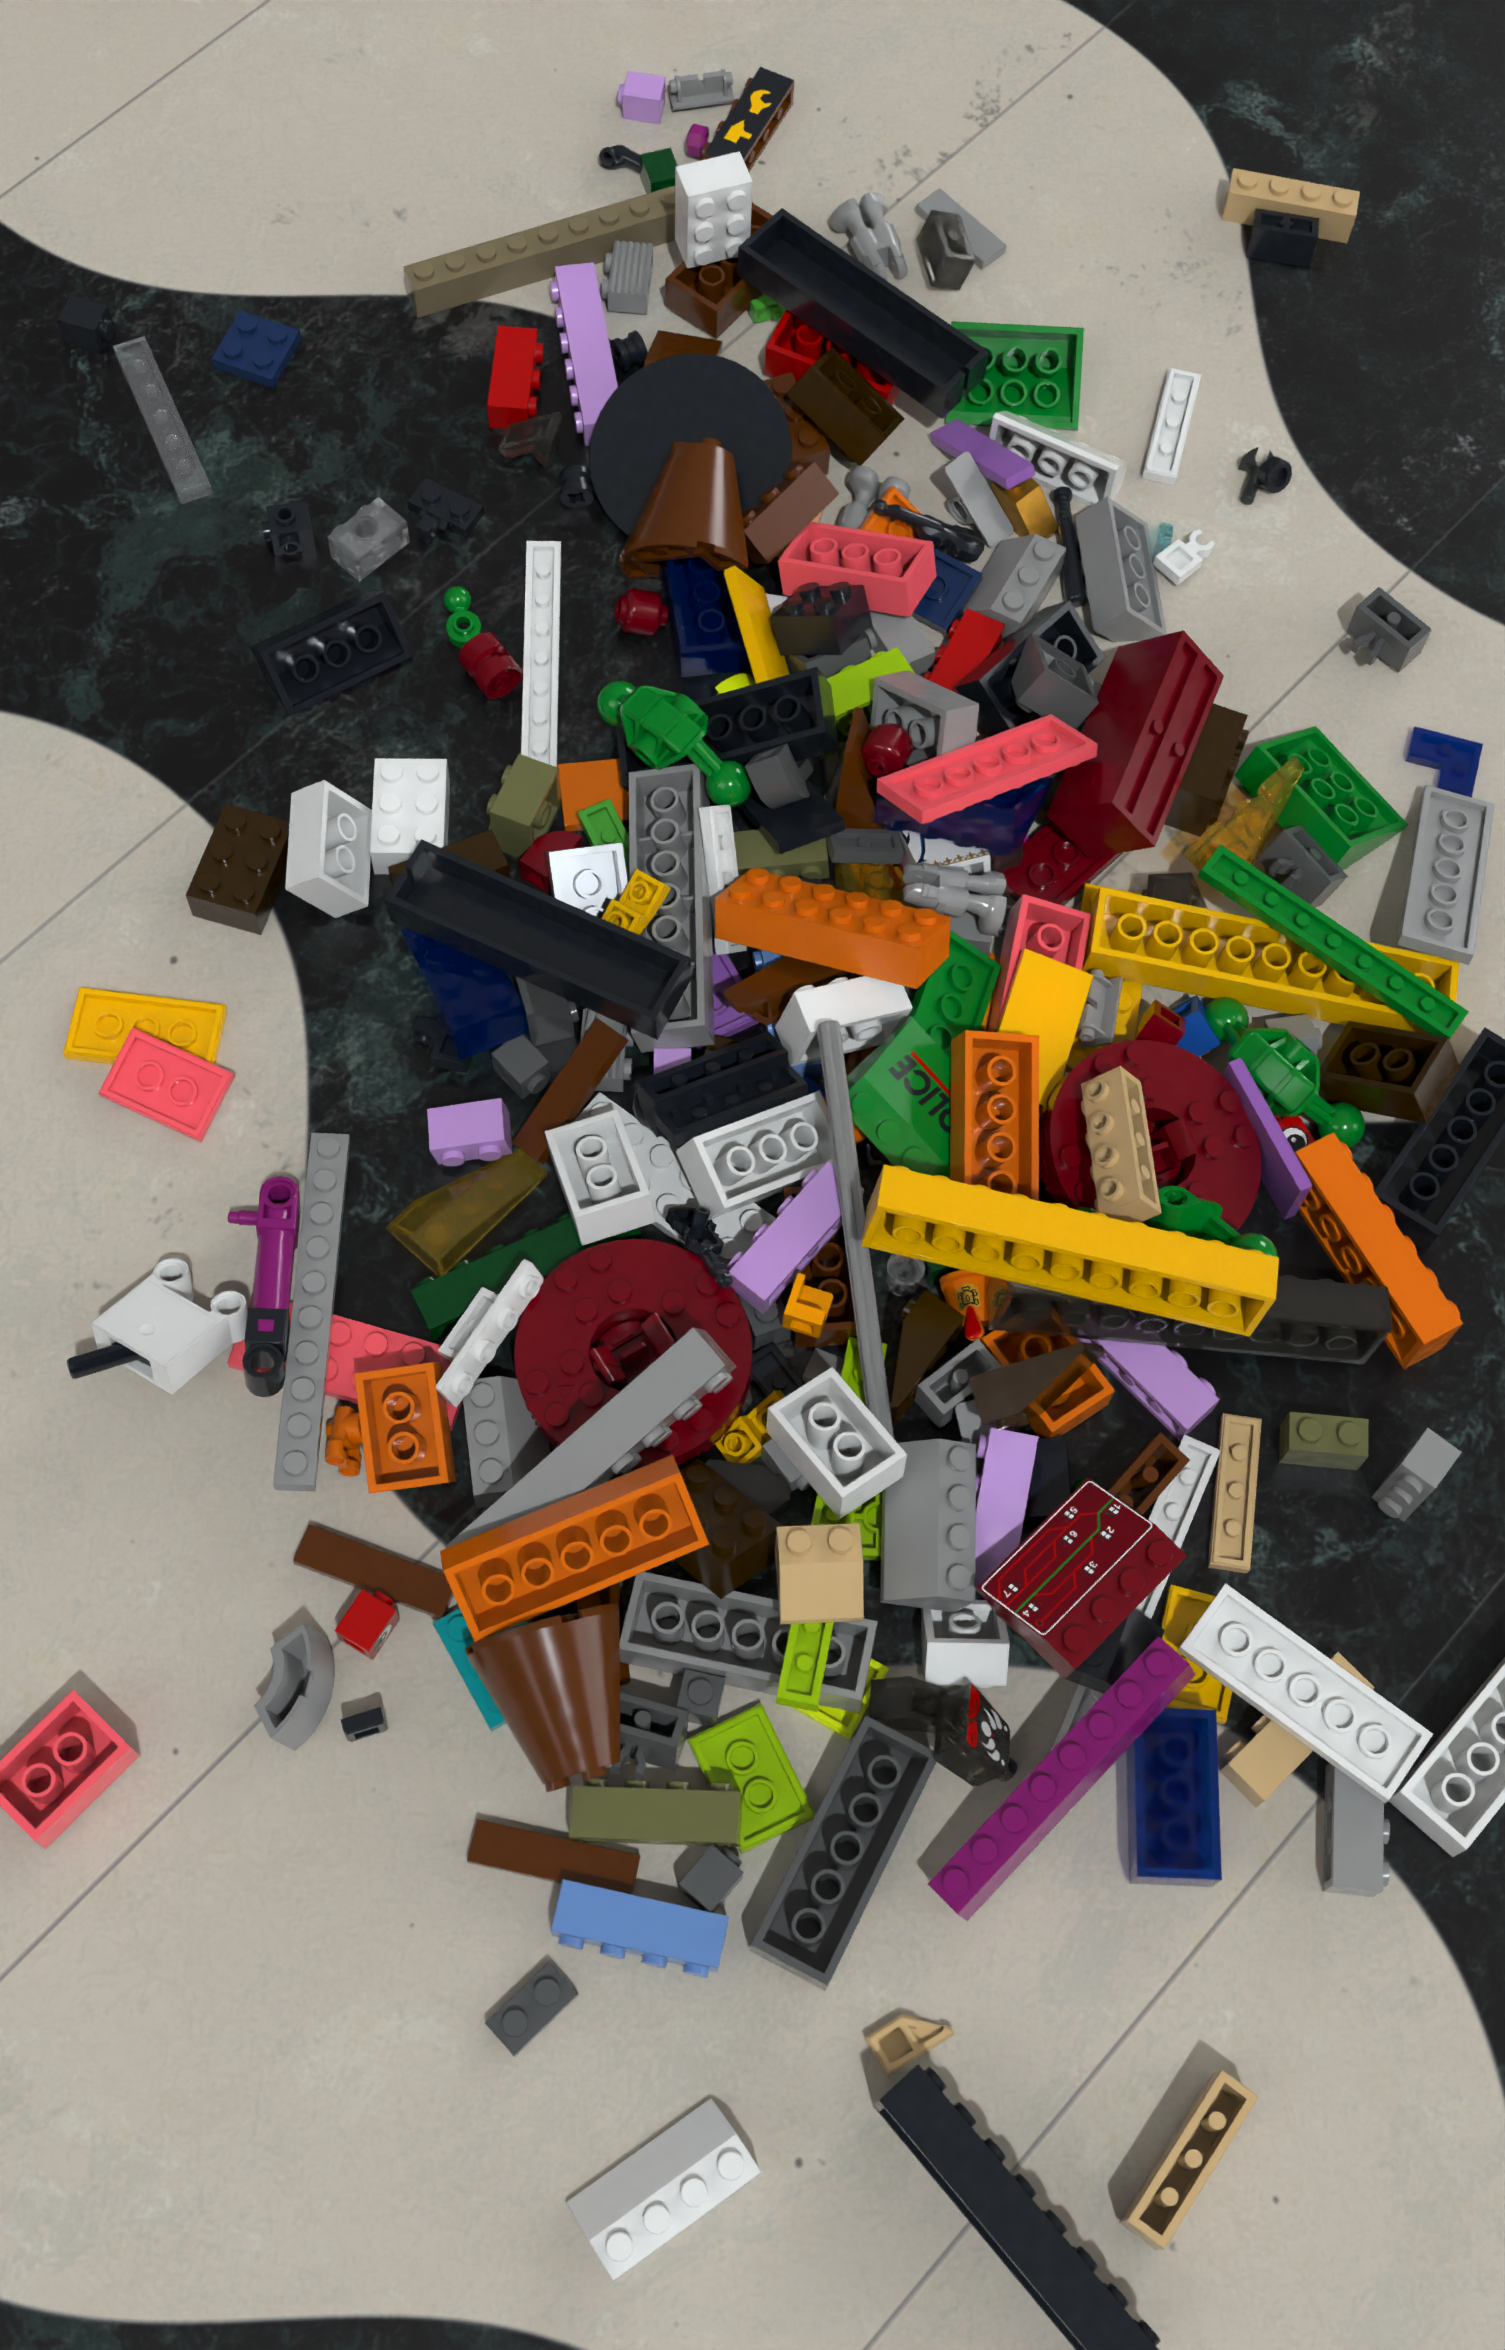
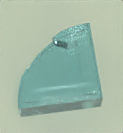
M1160 522L1153 556L1158 555L1170 545L1173 535L1172 524Z

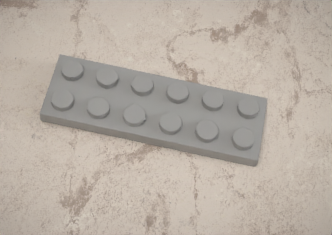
M1425 785L1420 798L1397 945L1469 965L1474 956L1494 810L1493 803Z

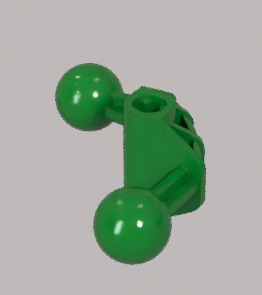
M613 681L601 689L597 697L599 715L606 723L612 726L623 725L627 746L646 765L652 769L661 770L687 755L707 776L705 783L706 792L715 804L730 805L732 808L746 801L752 789V782L746 768L734 761L722 762L706 745L702 737L707 732L708 716L689 697L681 693H674L651 686H639L636 688L626 681Z
M1220 997L1212 1000L1205 1007L1207 1019L1215 1034L1221 1040V1044H1230L1232 1046L1228 1051V1061L1231 1062L1238 1058L1244 1061L1274 1116L1294 1117L1303 1112L1317 1122V1133L1320 1139L1334 1132L1339 1141L1344 1142L1349 1148L1355 1146L1362 1139L1365 1132V1120L1357 1107L1346 1102L1329 1104L1317 1095L1320 1088V1059L1300 1039L1286 1029L1252 1028L1247 1030L1249 1024L1247 1010L1241 1002L1234 998Z
M1166 1186L1159 1189L1158 1194L1162 1214L1141 1222L1148 1227L1165 1231H1179L1190 1237L1207 1241L1213 1239L1221 1241L1228 1246L1245 1250L1255 1249L1262 1251L1266 1255L1278 1257L1277 1249L1269 1238L1258 1233L1239 1234L1221 1219L1223 1208L1215 1201L1196 1198L1188 1190L1179 1186ZM1090 1207L1075 1208L1076 1210L1088 1213L1097 1212Z

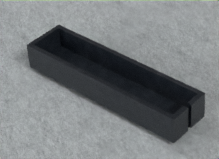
M783 208L738 246V276L941 419L961 402L962 395L966 397L984 380L989 351Z
M422 839L405 865L407 875L402 872L400 873L385 898L391 921L657 1040L692 979L690 957Z
M919 2064L916 2065L873 2105L880 2116L1075 2350H1159L1156 2346L1161 2341L1152 2328L1144 2320L1141 2319L1138 2322L1128 2314L1125 2308L1129 2305V2302L1113 2283L1110 2282L1107 2285L1101 2282L1094 2273L1098 2265L1083 2247L1080 2245L1077 2248L1072 2247L1064 2238L1063 2234L1067 2229L1061 2220L1050 2209L1045 2212L1038 2207L1032 2199L1037 2194L1033 2187L1020 2173L1012 2175L1002 2164L1006 2159L1002 2150L991 2138L988 2137L986 2140L980 2138L972 2128L976 2124L974 2117L960 2102L953 2105L942 2092L947 2088L945 2083L931 2067L923 2070Z

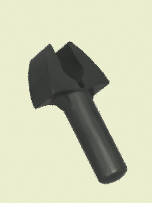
M1259 447L1245 454L1238 470L1246 471L1249 474L1240 498L1241 502L1245 505H1250L1254 502L1259 487L1258 472L1261 466H1257L1255 460ZM1269 451L1267 459L1274 457L1271 451Z

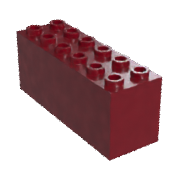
M1184 630L1117 648L1097 695L1099 704L1089 714L1081 732L1098 744L1097 757L1084 761L1077 766L1066 768L1047 816L1088 858L1156 846L1224 677Z

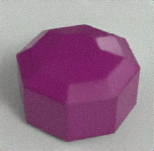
M693 124L690 127L686 137V151L688 155L701 157L703 148L709 140L708 126Z

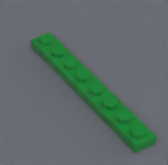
M1219 845L1197 877L1429 1034L1447 1037L1450 1040L1468 1014V1010L1223 845Z

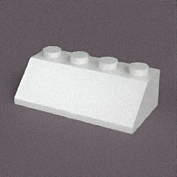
M1008 411L996 412L993 416L989 438L1032 463L1035 475L1031 478L1038 484L1052 490L1062 486L1069 487L1073 493L1072 499L1088 506L1094 505L1107 496L1114 500L1123 484L1128 465L1127 462L1118 459L1116 456L1108 455L1089 447L1083 442H1078L1059 434L1053 429L1038 425L1023 416H1018Z
M710 2098L567 2201L566 2204L612 2280L615 2281L762 2172L735 2130L712 2098Z

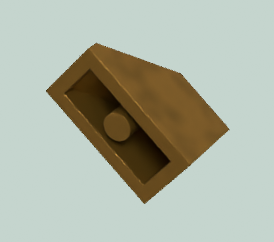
M1029 478L1008 490L996 482H992L991 490L1012 524L1014 532L1019 537L1037 534L1049 539L1058 532V524L1040 485L1036 481Z

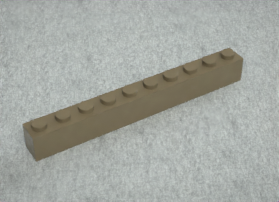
M675 186L403 266L407 296L417 318L555 277V266L594 262L595 265L605 262L606 253H613L614 241L616 240L620 242L623 240L626 242L631 241L633 243L637 241L640 244L642 242L645 244L650 242L653 247L675 241Z

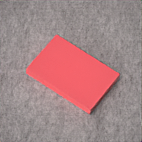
M132 1027L98 1095L202 1143L235 1075L230 1071Z

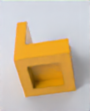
M798 1272L784 1311L782 1327L820 1339L833 1301V1294L804 1285L806 1275Z

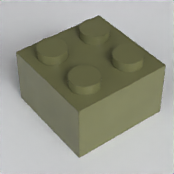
M518 754L513 766L508 765L501 780L502 787L498 795L493 794L491 796L486 813L490 815L489 830L492 829L502 852L521 858L535 840L549 832L561 807L559 768Z

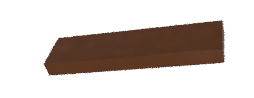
M597 1018L512 1143L535 1161L544 1165L550 1156L545 1131L573 1123L629 1040Z
M309 1524L293 1559L295 1565L358 1589H363L372 1594L375 1591H379L395 1603L438 1619L446 1615L454 1596L445 1575Z
M477 1819L467 1862L562 1884L564 1879L632 1895L641 1856Z

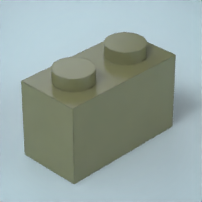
M1289 1412L1280 1424L1279 1463L1358 1470L1369 1457L1368 1419Z

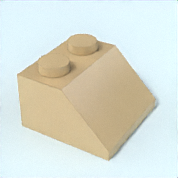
M860 1523L777 1527L775 1561L780 1624L863 1621V1554Z

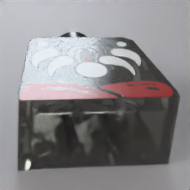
M969 1683L938 1697L933 1759L972 1786H980L996 1778L1001 1782L1010 1780L1015 1775L1018 1765L1009 1756V1726L972 1683Z

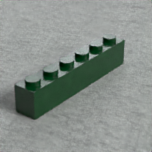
M567 1213L561 1216L556 1221V1224L543 1230L542 1228L532 1229L526 1232L521 1237V1240L508 1246L507 1244L497 1245L491 1248L486 1256L473 1262L472 1260L462 1261L456 1264L451 1269V1272L438 1278L430 1276L421 1280L416 1285V1288L410 1290L413 1303L432 1342H435L450 1334L482 1287L499 1295L524 1259L532 1262L545 1279L555 1268L572 1256L607 1242L641 1239V1231L639 1228L581 1245L571 1213Z

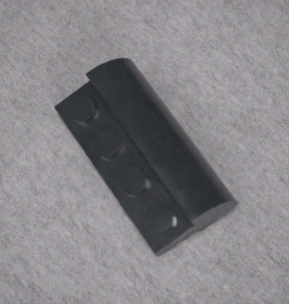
M768 1031L638 1080L637 1093L642 1112L656 1137L665 1135L677 1147L687 1143L693 1137L808 1095V1083L788 1064V1051Z

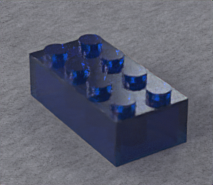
M701 557L663 560L681 677L750 670L749 658L724 577V570H715Z
M408 928L401 930L409 960L460 1060L530 1033L523 1003L506 972Z
M1165 1708L1126 1750L1129 1884L1213 1887L1222 1880L1216 1710Z

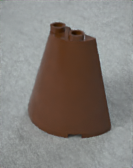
M703 438L701 443H685L680 441L672 443L671 451L620 554L619 568L627 579L658 577L660 564L657 561L701 557L717 571L726 570L734 565L739 569L748 568V555L734 455L728 450L721 448L719 440Z
M617 1603L581 1609L575 1614L558 1615L489 1636L472 1643V1646L464 1648L467 1659L542 1784L545 1785L546 1792L571 1786L569 1777L581 1774L583 1781L607 1775L605 1766L620 1762L619 1608Z

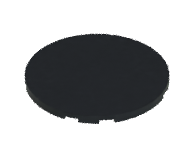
M699 353L680 354L663 358L644 366L628 377L612 393L602 408L594 426L589 451L591 479L599 502L608 517L627 537L630 536L663 468L673 442L701 443L703 438H714L721 442V448L728 450L734 455L742 513L749 508L754 509L762 501L760 496L766 489L772 485L778 486L785 479L783 474L791 466V461L793 460L791 432L780 402L760 377L741 364L724 357Z

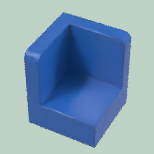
M1197 995L1171 1009L1186 1019L1185 1034L1177 1043L1178 1047L1199 1057L1221 1045V1040L1215 1034L1207 1019L1205 1006Z

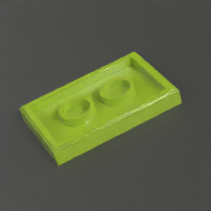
M762 1703L687 1739L707 1784H732L733 1791H739L742 1795L741 1845L738 1847L741 1855L814 1819L816 1814Z

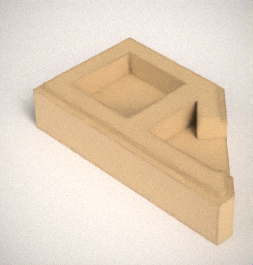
M900 2015L865 2037V2040L888 2077L953 2036L955 2032L951 2027L940 2026L917 2018Z

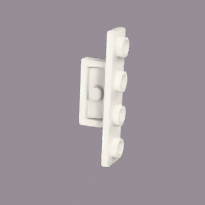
M524 1259L499 1295L482 1287L439 1348L438 1352L452 1363L435 1388L449 1404L457 1407L462 1399L470 1393L474 1382L484 1367L494 1358L496 1350L506 1335L516 1326L518 1318L531 1299L538 1294L544 1277L532 1262Z

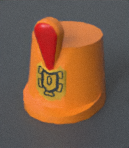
M958 1270L946 1274L939 1279L946 1304L965 1316L960 1334H965L968 1340L974 1342L979 1339L980 1341L986 1331L996 1329L1004 1324L1000 1278Z

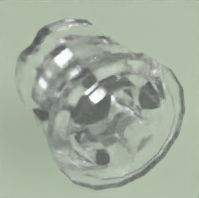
M892 1254L888 1259L886 1267V1283L889 1290L901 1297L915 1293L919 1288L920 1280L924 1276V1261ZM904 1270L909 1272L905 1278L899 1276Z

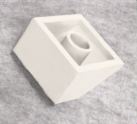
M975 1600L974 1603L957 1612L921 1608L922 1668L925 1685L950 1687L952 1685L972 1684L980 1688L1007 1685L1010 1646L1006 1623L995 1614L997 1611L986 1600Z

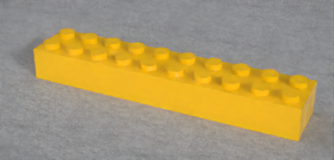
M1100 887L1090 909L1092 919L1082 967L1084 972L1090 973L1091 970L1098 969L1102 970L1105 973L1104 976L1116 978L1121 976L1123 980L1214 999L1230 997L1238 1000L1243 1005L1292 1015L1308 1014L1309 1018L1341 1025H1347L1349 1021L1429 1034L1262 920ZM1367 942L1456 1002L1459 962Z
M884 1164L867 1205L861 1246L1247 1337L1251 1336L1276 1300L1279 1257L1266 1255L1262 1251L1255 1249L1245 1250L1228 1246L1217 1240L1207 1241L1190 1237L1179 1231H1165L1148 1227L1141 1222H1126L1109 1218L1107 1215L1098 1212L1088 1213L1071 1209L1060 1203L1050 1204L1037 1201L1022 1194L1003 1193L991 1190L984 1185L965 1184L950 1180L942 1175L931 1176L914 1172L904 1166Z

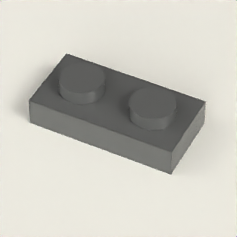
M845 828L842 832L826 837L831 862L843 864H902L905 852L898 831L895 829Z
M548 1962L485 2024L515 2057L578 1994L552 1964Z

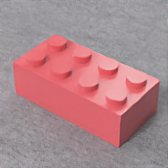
M810 522L792 540L778 560L783 595L792 597L799 587L806 583L816 582L819 586H831L838 582H848L849 585H864L869 610L895 616L910 617L936 578L933 541L817 522Z
M1025 894L1018 899L1009 911L999 961L1001 969L993 991L986 1032H996L1020 954L1025 948L1082 971L1092 914Z

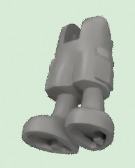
M869 192L861 197L859 205L854 198L848 199L833 211L830 223L837 232L851 231L854 236L850 241V245L858 261L885 280H887L885 267H889L895 279L906 276L907 265L904 254L901 251L900 239L893 224L884 221L883 216L887 212V202L880 193ZM864 221L870 223L873 230L867 228Z
M863 465L854 467L849 476V483L854 492L855 499L843 507L837 526L858 529L871 511L867 509L879 489V478L873 469ZM893 476L885 479L880 489L878 500L886 489L892 485L908 500L911 489L904 480Z
M925 862L904 866L902 879L907 886L902 891L903 901L915 906L933 909L938 914L953 918L961 917L965 911H970L979 916V929L983 934L991 936L997 934L1002 925L1007 905V898L1002 896L1006 888V878L1003 873L988 871L984 875H969L968 870H964V867L935 865ZM969 891L978 893V895L969 894Z

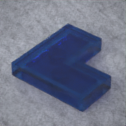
M1414 726L1405 761L1439 770L1436 788L1472 797L1483 744Z

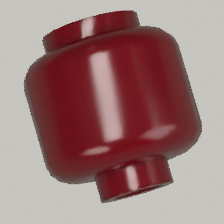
M633 588L628 589L624 596L619 595L615 608V622L620 623L623 632L642 636H654L659 626L666 625L668 607L662 605V599L658 592Z
M883 723L875 726L861 747L867 770L877 777H884L904 769L913 751L912 739L902 726L892 723Z

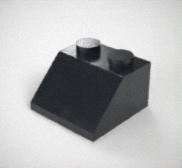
M1135 1608L1066 1680L1105 1694L1158 1636L1162 1639L1165 1630Z

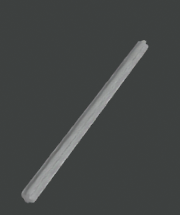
M824 1021L818 1025L817 1030L866 1407L894 1438L869 1248L861 1246L865 1213L841 1029L838 1021Z

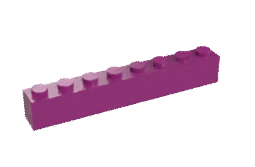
M1158 1636L934 1876L928 1885L959 1916L968 1921L1195 1676L1190 1664Z

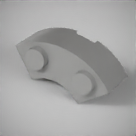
M301 1624L270 1648L274 1661L272 1680L266 1693L254 1705L270 1738L294 1751L304 1744L315 1732L324 1717L332 1696L335 1677L333 1654L327 1638L305 1624Z

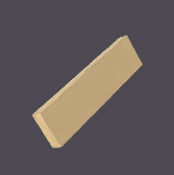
M1223 1413L1220 1417L1218 1449L1221 1452L1216 1463L1208 1568L1248 1573L1250 1571L1262 1419Z

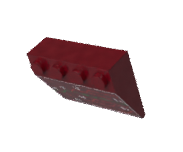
M1087 1478L976 1590L1066 1679L1187 1555L1158 1526Z

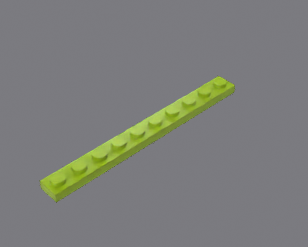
M849 1337L841 1378L866 1406L858 1339ZM882 1343L883 1358L885 1360L887 1344ZM817 1493L811 1525L853 1524L856 1509L839 1520ZM834 1622L791 1624L775 1704L817 1712Z

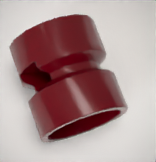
M492 632L480 633L471 638L462 647L458 655L459 663L469 676L474 678L475 684L488 699L495 700L509 694L522 679L523 671L521 667L506 652L504 645Z

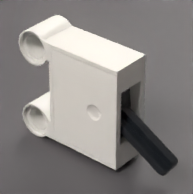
M178 1258L165 1259L154 1267L153 1273L92 1322L98 1350L69 1358L67 1360V1367L70 1376L73 1379H77L123 1365L173 1395L232 1343L245 1339L248 1311L245 1296L236 1291L221 1292L211 1300V1311L209 1312L192 1302L194 1294L187 1263Z

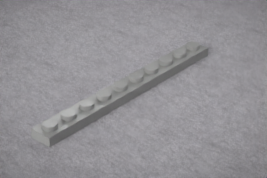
M311 1133L273 1481L275 1490H316L350 1151L349 1134Z

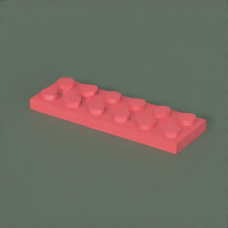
M1049 714L878 778L877 793L920 824L930 823L942 816L955 811H961L978 802L992 799L1009 790L1020 788L1025 784L1043 777H1049L1053 773L1097 757L1098 744L1054 715Z
M291 1302L289 1304L288 1314L289 1325H291V1315L293 1303ZM333 1314L325 1395L358 1404L354 1373L436 1362L442 1364V1372L444 1374L452 1362L445 1359L438 1352L441 1347L440 1344ZM244 1340L234 1343L227 1361L229 1368L243 1372L242 1359L246 1352ZM283 1362L284 1375H285L286 1362ZM261 1368L257 1372L264 1373L271 1369ZM446 1401L450 1431L453 1430L462 1401L457 1407Z

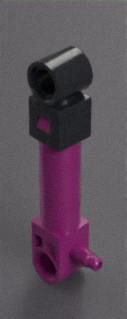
M282 1176L270 1178L261 1186L258 1211L239 1210L228 1213L229 1223L256 1226L258 1244L251 1308H248L244 1339L246 1352L244 1353L242 1363L246 1387L252 1394L259 1397L273 1396L283 1388L285 1380L283 1362L287 1361L290 1325L288 1314L294 1251L298 1247L301 1211L298 1186L293 1180ZM261 1368L271 1369L264 1373L257 1372Z

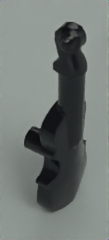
M879 499L874 502L873 510L876 514L889 516L890 521L893 522L898 520L916 527V532L921 540L933 541V544L936 545L934 548L945 554L950 550L953 556H959L969 562H975L984 550L985 543L983 539L969 528L956 524L955 526L947 524L930 515H921L898 504L887 505L885 500Z
M697 1206L696 1208L670 1207L665 1220L671 1226V1229L677 1231L682 1236V1240L685 1242L688 1250L699 1255L709 1271V1275L715 1278V1282L719 1287L728 1288L733 1283L730 1272L726 1270V1263L721 1262L718 1258V1255L722 1252L724 1242L719 1238V1234L715 1233L717 1224L713 1223L712 1219L708 1220L710 1210L702 1206Z

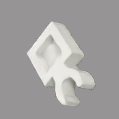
M1201 530L1193 531L1187 544L1178 538L1155 556L1153 565L1177 586L1201 567L1203 559L1207 558L1213 550L1215 544L1213 541L1206 545L1197 543L1202 534Z

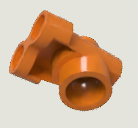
M349 1406L338 1407L335 1409L333 1421L328 1422L326 1425L328 1442L326 1443L325 1462L337 1466L338 1472L341 1475L357 1476L360 1474L362 1459L360 1444H363L359 1412H356Z

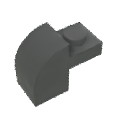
M787 743L755 754L745 766L758 796L771 809H776L810 796L805 783L814 771L810 760L807 758L795 762Z

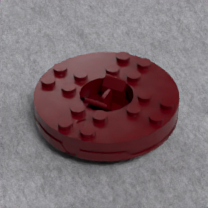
M1153 1040L1121 1041L1100 1048L1088 1055L1054 1086L1045 1101L1039 1118V1173L1042 1183H1046L1045 1190L1049 1192L1048 1197L1053 1198L1051 1203L1064 1204L1071 1209L1090 1207L1096 1210V1188L1090 1174V1166L1092 1165L1091 1153L1085 1139V1135L1088 1132L1086 1117L1081 1109V1101L1083 1100L1081 1084L1121 1066L1137 1078L1142 1085L1158 1190L1166 1186H1179L1188 1190L1196 1198L1217 1202L1223 1208L1221 1219L1236 1231L1245 1222L1252 1210L1260 1185L1261 1153L1259 1140L1235 1089L1224 1076L1206 1061L1185 1049L1165 1042Z
M647 1239L616 1240L599 1244L561 1263L544 1279L538 1294L531 1299L524 1309L515 1339L514 1358L517 1380L528 1412H531V1418L536 1421L535 1425L539 1426V1430L544 1437L557 1448L694 1327L706 1330L737 1366L730 1373L733 1380L718 1393L711 1392L704 1395L699 1400L703 1406L686 1421L683 1419L676 1420L670 1425L669 1428L672 1430V1434L655 1448L652 1445L648 1448L645 1447L639 1453L642 1460L629 1472L670 1455L674 1456L677 1466L680 1467L686 1464L687 1459L692 1461L694 1460L693 1456L699 1457L701 1451H708L726 1434L738 1417L745 1403L752 1377L753 1353L751 1331L743 1305L731 1285L728 1288H720L715 1282V1278L709 1275V1271L700 1257L692 1252L672 1244Z

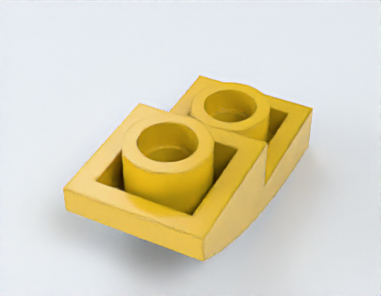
M636 869L619 901L612 898L602 919L640 935L662 905L671 887Z
M781 1390L772 1392L747 1416L737 1418L726 1434L715 1444L735 1472L740 1471L760 1457L762 1445L772 1439L766 1432L767 1412L770 1406L785 1397Z

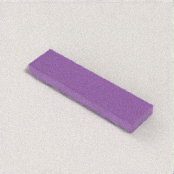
M959 419L930 433L932 444L955 458L965 451L969 452L981 473L1007 490L1035 475L1032 463Z

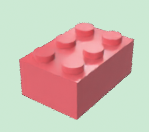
M73 1689L0 1760V1806L36 1843L46 1849L139 1755Z

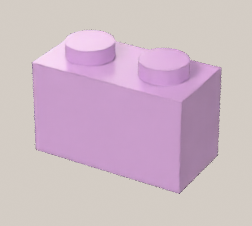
M502 1098L427 1109L429 1150L439 1165L459 1166L465 1161L475 1159L494 1161L500 1159L502 1155L512 1154L510 1113Z

